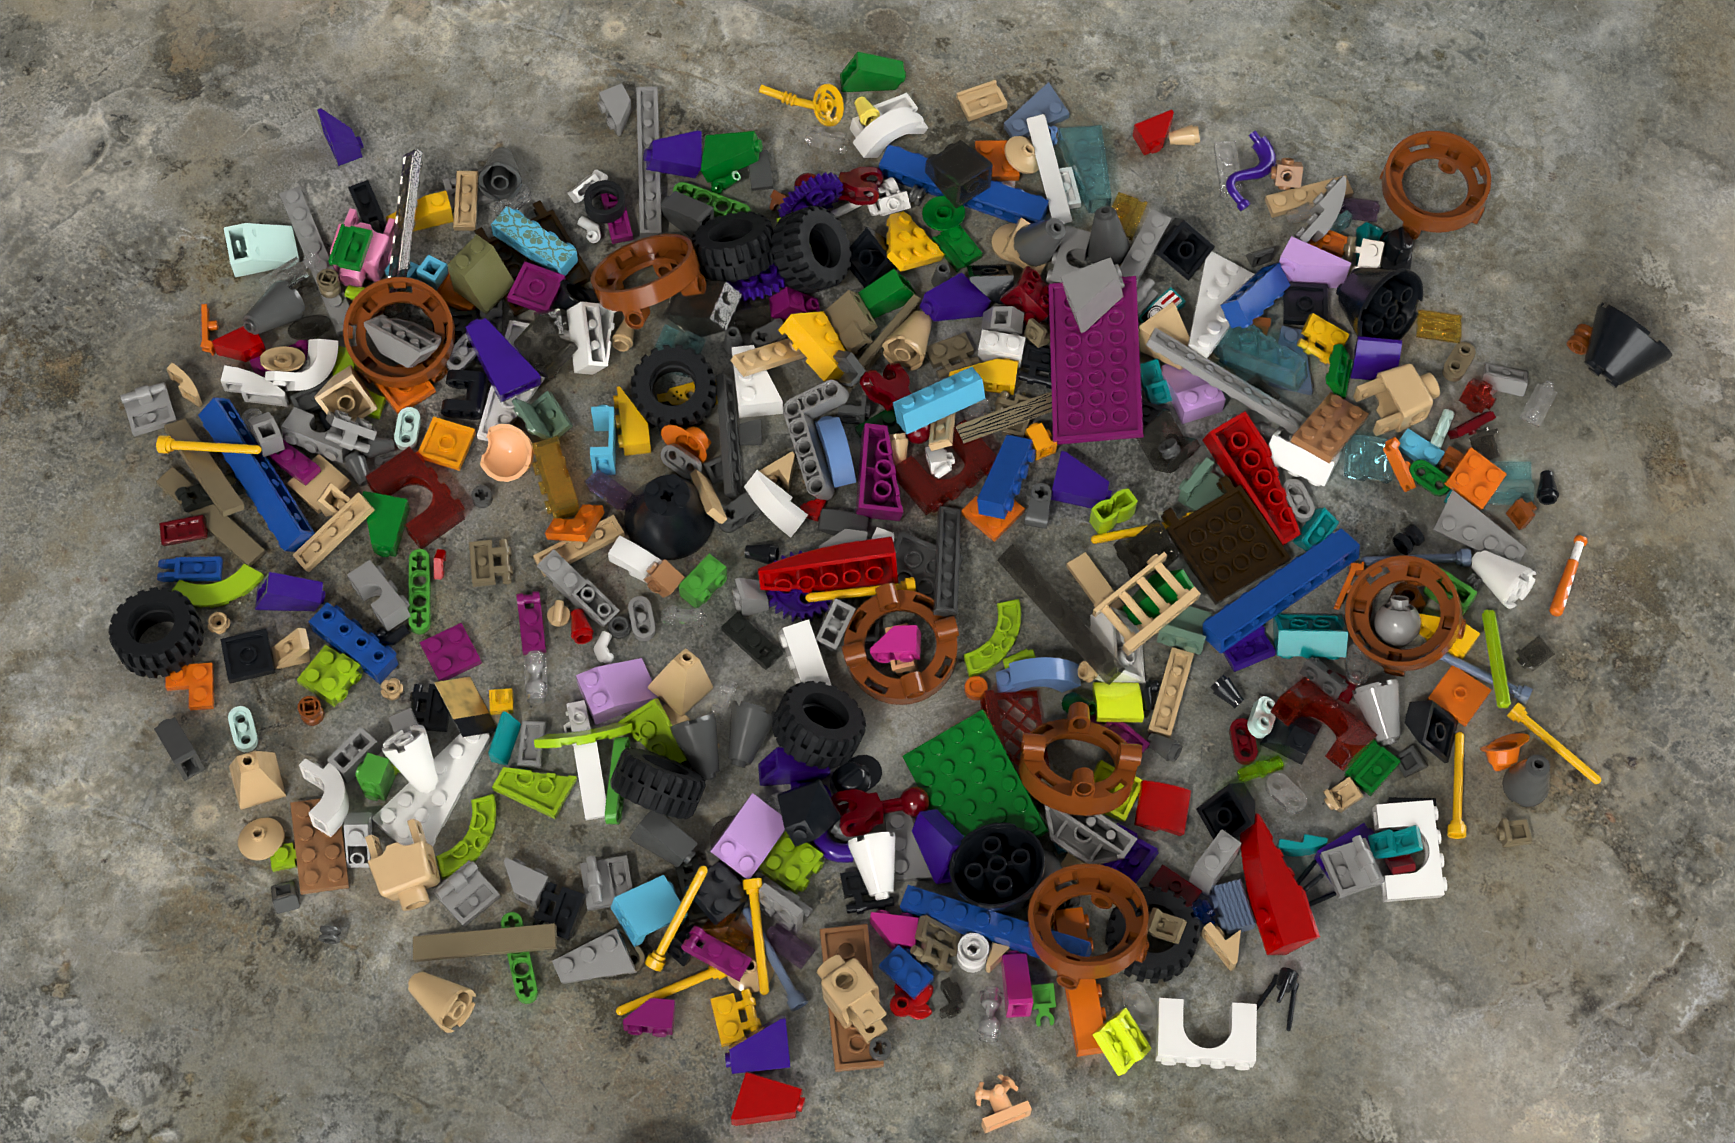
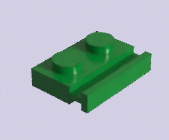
M341 224L328 260L329 265H337L339 268L360 272L373 237L372 230L354 226L347 227L345 224Z
M960 225L952 230L942 231L940 235L932 237V241L939 246V249L945 254L944 258L956 272H959L963 267L966 268L967 265H971L983 256L981 250Z
M1336 344L1329 357L1330 367L1329 372L1326 373L1325 380L1334 394L1342 397V399H1346L1353 360L1349 359L1350 355L1342 344Z
M1374 740L1349 767L1344 776L1346 778L1351 777L1355 784L1371 797L1395 771L1401 761L1387 749L1380 747Z

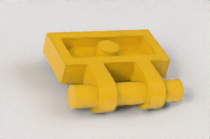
M1312 313L1309 315L1301 332L1308 339L1306 341L1300 338L1297 346L1302 348L1304 353L1318 357L1320 362L1330 364L1329 357L1333 352L1334 345L1342 344L1344 346L1350 334ZM1315 343H1318L1321 346H1323L1324 350H1321L1320 348L1316 347Z
M750 989L741 991L743 1000L738 1002L735 1000L734 993L710 999L721 1047L729 1046L743 1038L744 1032L750 1030L753 1032L762 1026L755 1010L756 1000L752 997ZM746 1010L748 1021L741 1023L738 1011Z

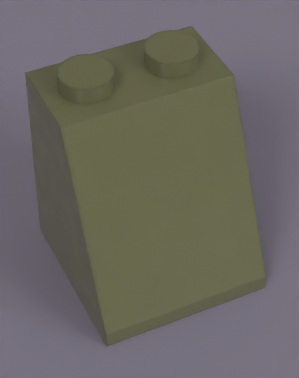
M478 235L447 264L454 291L486 315L511 290L515 282L495 248Z

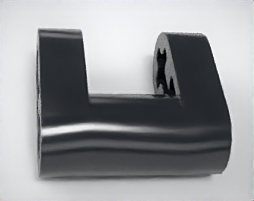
M449 370L447 372L446 385L456 389H467L465 400H443L441 414L449 418L481 419L489 380L486 373L468 370Z

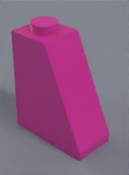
M1009 951L1006 955H1002L1001 959L1006 1018L1029 1017L1033 1007V995L1027 954Z

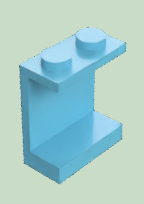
M608 405L591 407L594 431H609L608 447H590L593 475H616L617 425L614 407H609Z
M662 875L614 897L610 908L632 945L636 947L643 943L647 934L671 923L681 901L675 894L673 884ZM686 913L680 925L684 924L688 913Z

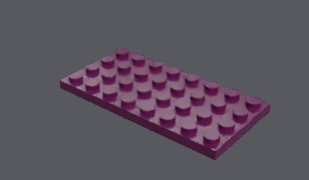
M1136 276L1122 277L1125 287L1121 288L1123 297L1083 333L1080 332L1067 301L1063 283L1049 284L1053 442H1057V445L1144 437Z

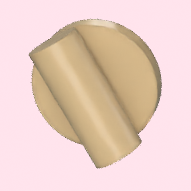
M555 601V605L547 612L548 621L557 627L564 626L569 622L570 611L564 605V601Z

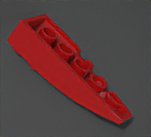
M1246 411L1210 431L1202 441L1223 473L1229 477L1233 486H1242L1280 543L1285 545L1300 536L1301 533L1294 513L1286 499L1287 494L1284 487L1282 488L1278 477L1279 472L1272 461L1271 450Z
M892 536L823 547L758 568L760 590L790 592L791 589H798L804 593H812V590L833 591L879 586L888 583L898 584L896 552Z
M1256 813L1255 824L1240 834L1242 864L1247 891L1266 954L1287 955L1319 938L1320 935L1306 892L1302 886H1298L1294 879L1295 874L1292 868L1287 867L1283 860L1284 855L1280 848H1276L1272 841V834L1260 814Z

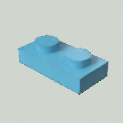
M1407 429L1398 440L1401 443L1398 447L1401 453L1414 461L1425 460L1434 467L1438 465L1445 453L1410 429Z

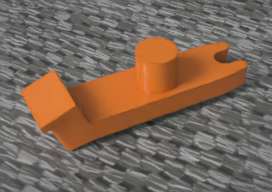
M201 304L202 342L200 347H203L202 351L211 353L214 356L215 349L212 341H210V331L218 330L217 320L209 321L208 305Z
M1396 437L1385 441L1386 445L1383 451L1404 492L1416 488L1409 471L1411 464L1409 461H1404L1398 447L1401 443Z
M1364 562L1350 564L1349 574L1333 609L1339 611L1346 594L1348 595L1352 587L1350 584L1354 575L1359 576L1364 571Z

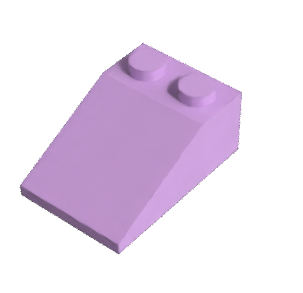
M1292 236L1279 260L1289 282L1328 284V288H1337L1340 284L1344 283L1351 266V262Z
M1168 364L1160 366L1163 379L1167 381L1172 398L1171 402L1181 424L1223 412L1226 399L1222 390L1211 386L1200 377L1192 375L1185 368L1179 370Z
M642 658L598 666L576 675L579 690L595 725L639 708L653 699H660L648 689V685L652 680Z
M752 793L709 851L743 877L750 879L785 830L782 816Z

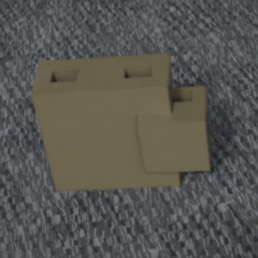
M848 290L824 311L846 351L858 355L873 342L868 333L871 334L878 328V325L857 292Z

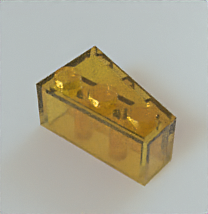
M558 436L532 443L535 457L532 467L535 476L540 475L541 478L538 486L541 495L546 494L548 500L544 501L547 514L552 513L553 519H564L576 515L579 511V504L566 467L565 457H563Z

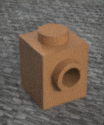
M664 559L658 563L654 561L647 568L646 572L648 574L643 580L648 583L647 586L651 591L659 593L664 598L672 594L685 577Z

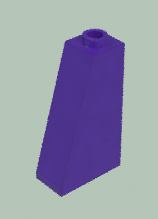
M486 318L473 320L465 327L466 335L500 402H504L541 385L539 373Z

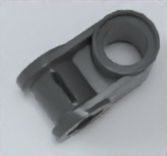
M781 318L774 319L770 323L754 330L751 337V345L758 348L789 338L786 334L782 335L778 331L784 323Z
M1038 483L1033 486L1024 525L1047 529L1051 500V489L1047 484Z
M748 492L744 493L722 507L724 512L726 511L727 520L723 524L719 523V527L723 532L732 533L743 525L757 519L761 515L762 510L756 505Z

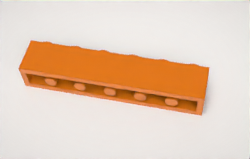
M1083 908L1056 910L1053 923L1054 931L1089 941L1092 951H1094L1092 937H1088L1086 930L1090 927L1087 914L1083 913ZM1081 979L1075 990L1065 988L1077 1057L1103 1053L1092 1034L1103 1025V1021H1106L1105 1007H1100L1099 998H1102L1100 983L1096 984L1095 979Z

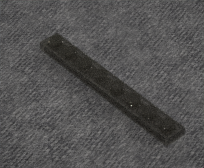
M416 149L403 155L388 278L407 277L410 268L409 257L413 246L412 233L415 227V210L418 205L419 176L423 165L422 151ZM407 286L406 288L390 287V293L405 292ZM396 303L384 307V315L393 318L403 313L405 303Z
M1012 544L997 559L1106 684L1110 685L1125 670L1124 666L1017 546Z

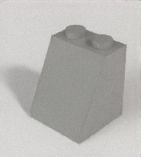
M1111 257L1061 276L1067 301L1081 333L1087 331L1123 297L1121 288L1125 287L1121 277L1122 273L1119 265L1113 264Z

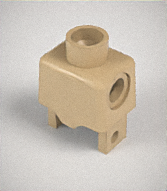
M1405 364L1379 372L1376 379L1357 386L1353 397L1358 402L1373 395L1376 396L1379 403L1376 411L1381 419L1376 421L1373 432L1375 436H1379L1394 429L1399 433L1424 421L1429 415L1433 399L1439 397L1440 389L1435 377L1431 373L1419 376L1412 364Z
M416 819L407 821L414 842L411 845L404 846L396 842L386 846L383 853L379 838L372 834L365 837L371 856L368 864L380 895L392 901L399 900L403 911H410L427 905L430 900L426 889L437 886L440 883L433 846L427 843L421 822Z
M835 955L826 960L817 970V974L822 979L821 985L825 1003L844 1029L853 1024L866 1043L869 1044L872 1039L888 1031L886 1025L881 1020V1018L886 1016V1012L880 1005L878 985L857 959H850L845 963L840 955ZM868 1027L874 1028L873 1033H867L865 1030Z

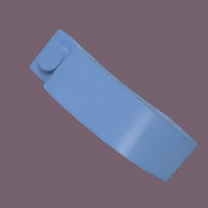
M825 416L820 420L814 421L816 431L825 451L828 470L834 487L856 483L852 457L840 418Z
M1042 657L1019 660L1009 663L1010 668L996 672L997 691L1002 696L1031 687H1049L1065 692L1081 686V681L1078 677L1079 664L1061 658Z

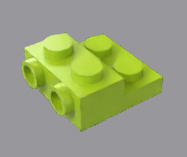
M325 644L297 678V682L335 707L339 702L341 703L345 700L348 690L352 685H356L361 680L363 670L359 663L343 653L339 654Z
M785 831L757 870L786 891L790 890L797 895L799 891L804 892L810 883L809 878L813 873L818 874L825 864L823 862L824 854L809 843L795 847Z

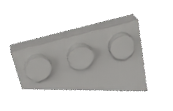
M614 929L552 961L563 984L637 973L618 929Z

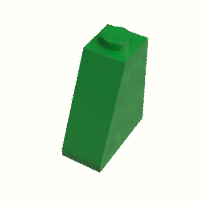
M857 51L840 73L841 92L896 90L906 78L903 61Z
M755 131L706 135L701 172L707 183L759 161V154L763 149L761 139H758Z
M895 269L858 292L873 319L903 307L914 294L917 296L911 283Z
M363 491L362 495L375 509L367 517L373 551L381 557H396L410 512L408 499Z
M1183 569L1169 571L1184 589L1187 588L1190 591L1195 587ZM1159 573L1153 574L1147 580L1167 604L1173 605L1178 601V595ZM1142 588L1132 596L1133 600L1149 618L1155 619L1160 615V609ZM1125 604L1122 608L1133 625L1142 624Z

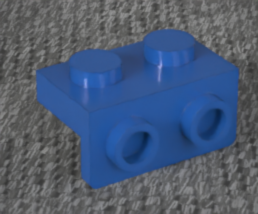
M897 945L879 964V969L915 1000L929 984L932 985L934 983L933 971L926 964L923 963L921 965L915 960L916 956L911 954L908 948L905 947L903 949Z

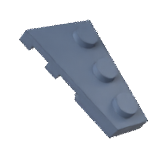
M1048 82L1004 122V129L1010 138L1014 136L1027 138L1030 136L1027 118L1044 114L1047 125L1051 127L1068 119L1070 113Z
M1282 326L1268 386L1312 395L1308 357L1303 352V349L1297 346L1300 338L1305 340L1304 335L1301 334L1302 330Z

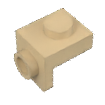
M1351 777L1346 778L1331 790L1326 789L1323 791L1326 795L1324 801L1328 807L1340 813L1364 797Z

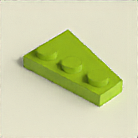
M658 698L649 701L618 721V723H632V737L637 742H641L649 751L675 760L680 764L687 762L671 733L670 727L672 724Z
M503 767L492 789L556 819L577 781V776L568 775L566 777L556 775L555 773L543 774L535 773L531 770Z

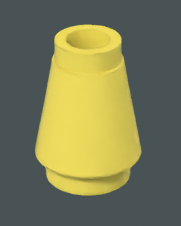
M859 97L855 100L854 104L862 125L868 126L880 116L879 111L865 97Z

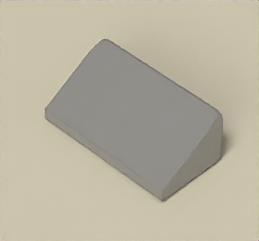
M1484 363L1481 379L1482 388L1524 396L1528 384V372Z

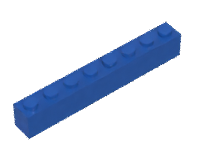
M888 144L879 163V169L882 171L883 178L885 179L893 177L897 183L911 188L916 184L920 189L924 187L926 189L925 193L937 197H954L965 207L1017 224L1020 218L1025 219L1031 224L1043 221L1048 210L1049 200L1044 199L1040 195L1029 194L1020 188L1009 187L1000 181L986 179L982 175L966 172L962 168L946 165L942 161L926 158L922 154L906 151L899 146Z
M213 397L198 414L204 428L212 436L214 443L258 445L230 399ZM222 452L225 461L233 469L235 477L241 482L246 490V494L257 507L258 513L263 516L269 530L277 538L279 546L284 551L296 552L315 532L267 457H263L262 452L259 454Z
M1342 528L1335 533L1329 534L1325 540L1310 547L1303 555L1295 557L1290 564L1278 569L1274 575L1260 581L1255 588L1243 593L1233 603L1225 605L1214 616L1208 617L1202 623L1203 635L1206 636L1205 640L1220 654L1359 559L1360 544Z
M911 885L907 886L900 904L902 913H910L918 918L927 915L960 934L978 933L984 936L989 943L1010 947L1011 950L1041 959L1031 944L1028 922ZM1051 930L1054 939L1063 949L1078 956L1090 957L1092 948L1089 941Z

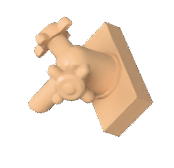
M999 1074L997 1078L1002 1083L997 1084L991 1090L983 1089L984 1082H979V1086L975 1091L976 1104L981 1106L982 1099L989 1100L994 1111L993 1115L982 1119L981 1125L985 1133L1031 1115L1032 1109L1028 1100L1012 1106L1006 1093L1010 1088L1017 1092L1018 1087L1008 1076Z

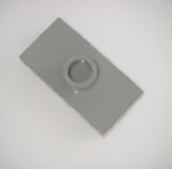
M522 721L517 760L518 767L541 768L543 748H535L534 739L545 735V722Z

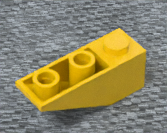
M618 386L617 395H613L614 408H619L620 415H615L617 428L622 430V434L618 435L619 448H624L625 456L651 453L648 423L622 388Z
M1419 614L1421 618L1419 634L1428 641L1436 632L1440 617ZM1466 624L1462 640L1456 639L1447 653L1463 660L1476 643L1480 633Z

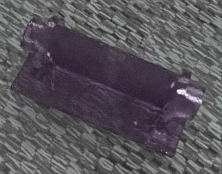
M1344 197L1337 218L1377 222V214L1380 210L1379 201Z
M597 470L584 481L587 487H589L590 492H594L602 499L606 497V502L614 506L616 510L624 511L627 506L626 501L633 496V493L600 470Z
M778 923L775 926L771 925L766 932L774 951L800 969L803 968L815 952V949Z

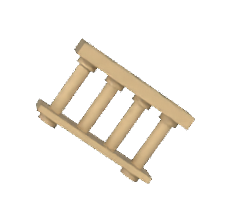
M1165 552L1160 556L1158 554L1153 555L1146 562L1148 565L1107 599L1102 597L1093 605L1095 608L1092 615L1097 617L1100 613H1103L1125 638L1122 650L1127 656L1143 645L1200 597L1201 593L1195 587L1190 591L1187 588L1184 589L1162 564L1167 558ZM1153 570H1156L1178 595V601L1173 605L1167 604L1145 579ZM1136 584L1144 590L1160 609V615L1157 618H1149L1127 593ZM1119 598L1142 623L1141 627L1143 629L1137 634L1131 632L1109 607Z

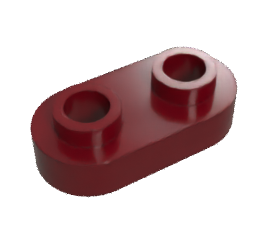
M1239 718L1234 720L1229 728L1233 756L1238 763L1249 765L1255 761L1258 754L1256 739L1248 730V720ZM1237 730H1242L1244 735H1239ZM1245 751L1249 756L1244 757L1241 752Z

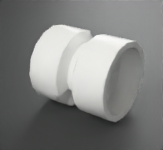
M969 933L960 939L957 950V962L963 970L974 973L985 967L988 959L989 944L984 936L978 933Z

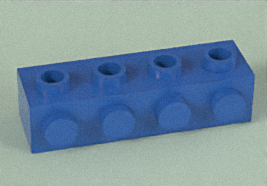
M1280 262L1262 267L1220 305L1231 329L1239 326L1241 328L1253 324L1254 318L1261 316L1264 313V309L1272 306L1275 299L1284 295V291L1290 286V283L1281 268Z
M1006 435L977 498L979 514L1005 519L1008 511L1012 510L1014 497L1019 495L1021 482L1028 475V466L1035 459L1036 450L1033 449L1032 439Z
M327 602L308 621L311 630L339 653H343L359 663L363 672L381 684L399 665L396 658L397 653L390 646L386 645L384 647L381 645L378 637L372 632L367 634L362 630L363 627L357 620L353 618L351 620L345 616V612L339 606L335 605L333 607Z

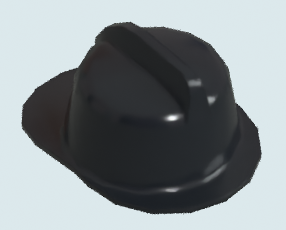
M1404 227L1384 232L1379 241L1385 242L1381 262L1382 269L1410 270L1413 239L1410 234L1404 231Z
M567 280L560 281L562 289L558 294L555 304L561 309L567 311L580 302L599 303L594 291L575 285Z
M855 756L848 763L838 767L833 772L830 778V789L833 794L850 789L867 792L880 781L882 767L871 756Z

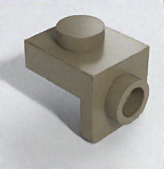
M1034 318L1028 320L1024 336L1040 348L1050 343V326L1044 321L1038 323Z
M1503 818L1496 827V836L1498 841H1501L1503 848L1527 845L1532 842L1527 819L1507 821V818Z
M1153 907L1148 918V933L1153 937L1179 944L1187 922L1182 918L1163 913Z

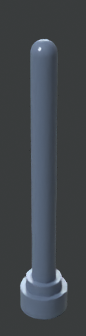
M1470 548L1460 549L1453 554L1407 555L1423 558L1432 563H1455L1460 565V567L1471 566ZM1365 556L1361 558V563L1364 562V565H1372L1392 556Z
M1446 653L1440 659L1493 685L1492 674L1449 653ZM1507 682L1509 693L1513 695L1516 702L1525 705L1533 689L1526 685H1523V687L1518 685L1517 687Z
M744 907L742 913L753 931L750 907ZM763 931L765 954L788 994L786 998L788 999L787 1004L790 1010L796 1011L805 1006L808 1000L804 993H800L799 990L795 989Z

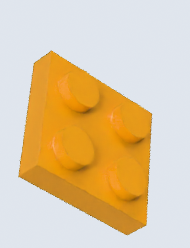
M433 416L418 450L417 457L460 471L476 431L473 428Z

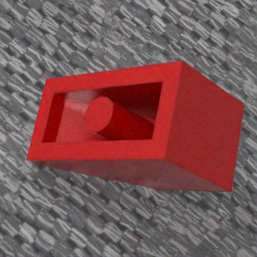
M1172 109L1134 124L1132 136L1144 156L1150 153H1157L1163 148L1172 125L1174 115Z
M244 326L212 341L217 355L243 362H249V360L261 356L266 351L259 334L249 333Z

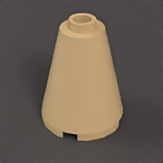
M914 311L885 339L882 345L884 347L883 355L889 363H899L903 367H908V371L916 370L923 364L932 325L931 317L923 311Z
M426 972L416 973L409 979V992L444 1032H453V1027L456 1025L461 1027L470 1017L475 1007L472 999L473 996L476 997V994L470 988Z

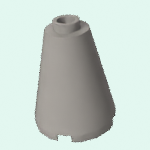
M1397 679L1386 680V685L1376 682L1352 691L1353 697L1376 741L1382 742L1383 746L1397 743L1396 738L1400 737L1399 684Z

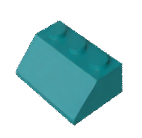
M1278 614L1273 617L1274 648L1277 656L1284 659H1291L1294 656L1306 659L1326 657L1332 660L1346 657L1348 630L1342 615Z

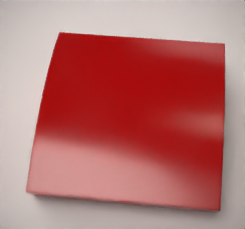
M1141 781L1134 825L1154 832L1162 830L1177 836L1184 835L1191 790L1160 782Z

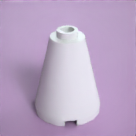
M1486 550L1475 553L1471 559V568L1499 601L1509 609L1517 606L1514 602L1518 598L1523 600L1535 583L1536 579L1532 576L1536 575V572L1531 568Z
M413 725L409 727L411 730L404 733L403 730H400L390 736L383 743L384 748H382V751L418 792L429 793L436 788L439 780L427 731L422 725Z
M889 832L864 835L862 841L858 842L857 837L848 841V847L871 897H875L876 900L887 899L890 897L889 894L894 892L896 839L894 832L891 834Z

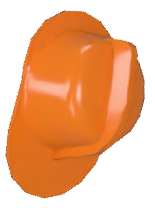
M666 425L661 429L662 439L667 445L672 443L678 444L696 456L701 463L706 461V450L711 445V440L698 427L683 429L676 425Z
M1524 733L1505 735L1481 747L1480 750L1486 753L1487 760L1493 766V769L1501 771L1518 762L1520 747L1529 741L1530 736Z

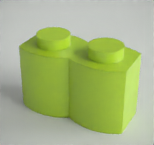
M1129 489L1119 490L1110 499L1100 501L1092 508L1089 523L1098 534L1106 533L1112 530L1116 523L1125 522L1135 514L1138 500Z

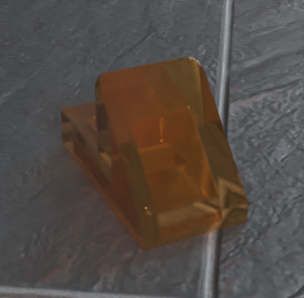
M736 913L728 915L716 926L710 919L707 920L702 928L705 933L744 954L752 937L732 927L737 915Z

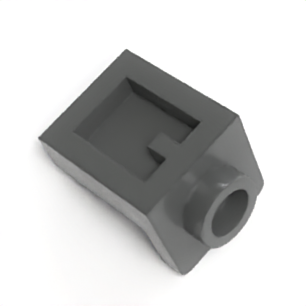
M838 350L833 357L838 362L839 369L845 372L838 382L841 385L852 387L860 381L861 376L866 370L852 352Z
M862 395L861 406L850 403L839 406L838 417L841 423L859 425L865 421V417H870L871 404L867 403V396Z

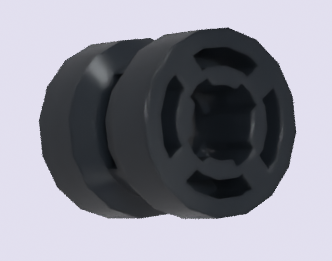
M1409 524L1404 528V532L1396 534L1392 541L1400 553L1408 555L1413 551V547L1421 545L1425 538L1417 526Z

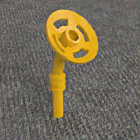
M762 84L760 86L759 93L779 99L781 103L786 102V105L790 103V106L796 105L814 110L816 118L824 126L831 127L837 125L843 116V98L839 90L832 84L819 86L815 91L813 101L799 98L796 94L792 95L791 92L788 94V91L781 92ZM828 90L829 92H831L835 99H833L830 94L826 93V91ZM836 107V113L832 119L830 117V114L832 113L833 108Z

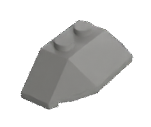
M379 315L364 322V327L379 352L407 368L415 367L418 363L425 361L439 347L442 341L441 336L412 321Z
M1044 805L1050 840L1085 864L1100 865L1124 859L1137 841L1136 837L1102 814L1091 816L1072 815Z

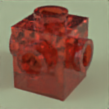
M1473 378L1467 384L1458 401L1467 405L1466 408L1469 411L1482 414L1486 409L1490 410L1496 401L1494 395L1497 391L1493 389L1489 382L1484 380L1480 382Z

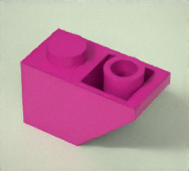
M893 626L870 648V654L874 660L880 663H889L891 660L912 662L913 659H920L921 632L918 626Z
M885 910L871 912V926L891 950H894L897 945L903 949L906 947L909 950L913 945H916L915 934L918 926V917H914L910 913L893 915Z

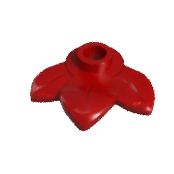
M895 984V995L890 1000L891 1012L898 1017L910 1016L915 1020L927 1018L932 1014V1010L926 1003L932 996L933 985L929 984L914 1000ZM904 1001L907 1005L904 1008H900L897 1003Z

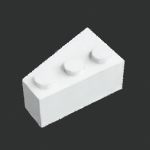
M580 302L567 310L574 373L593 375L608 367L612 343L610 336L615 325L613 323L614 313L617 311L608 310L599 303Z
M754 345L732 347V358L735 354L755 349ZM733 364L739 418L783 414V401L767 370L743 377Z
M809 619L782 628L778 632V637L782 648L785 649L787 654L786 660L789 669H793L795 674L794 684L801 682L805 684L807 681L818 683L821 681L831 686Z

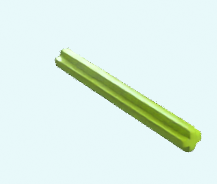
M1486 609L1482 613V620L1498 708L1507 709L1511 704L1496 614L1494 610Z

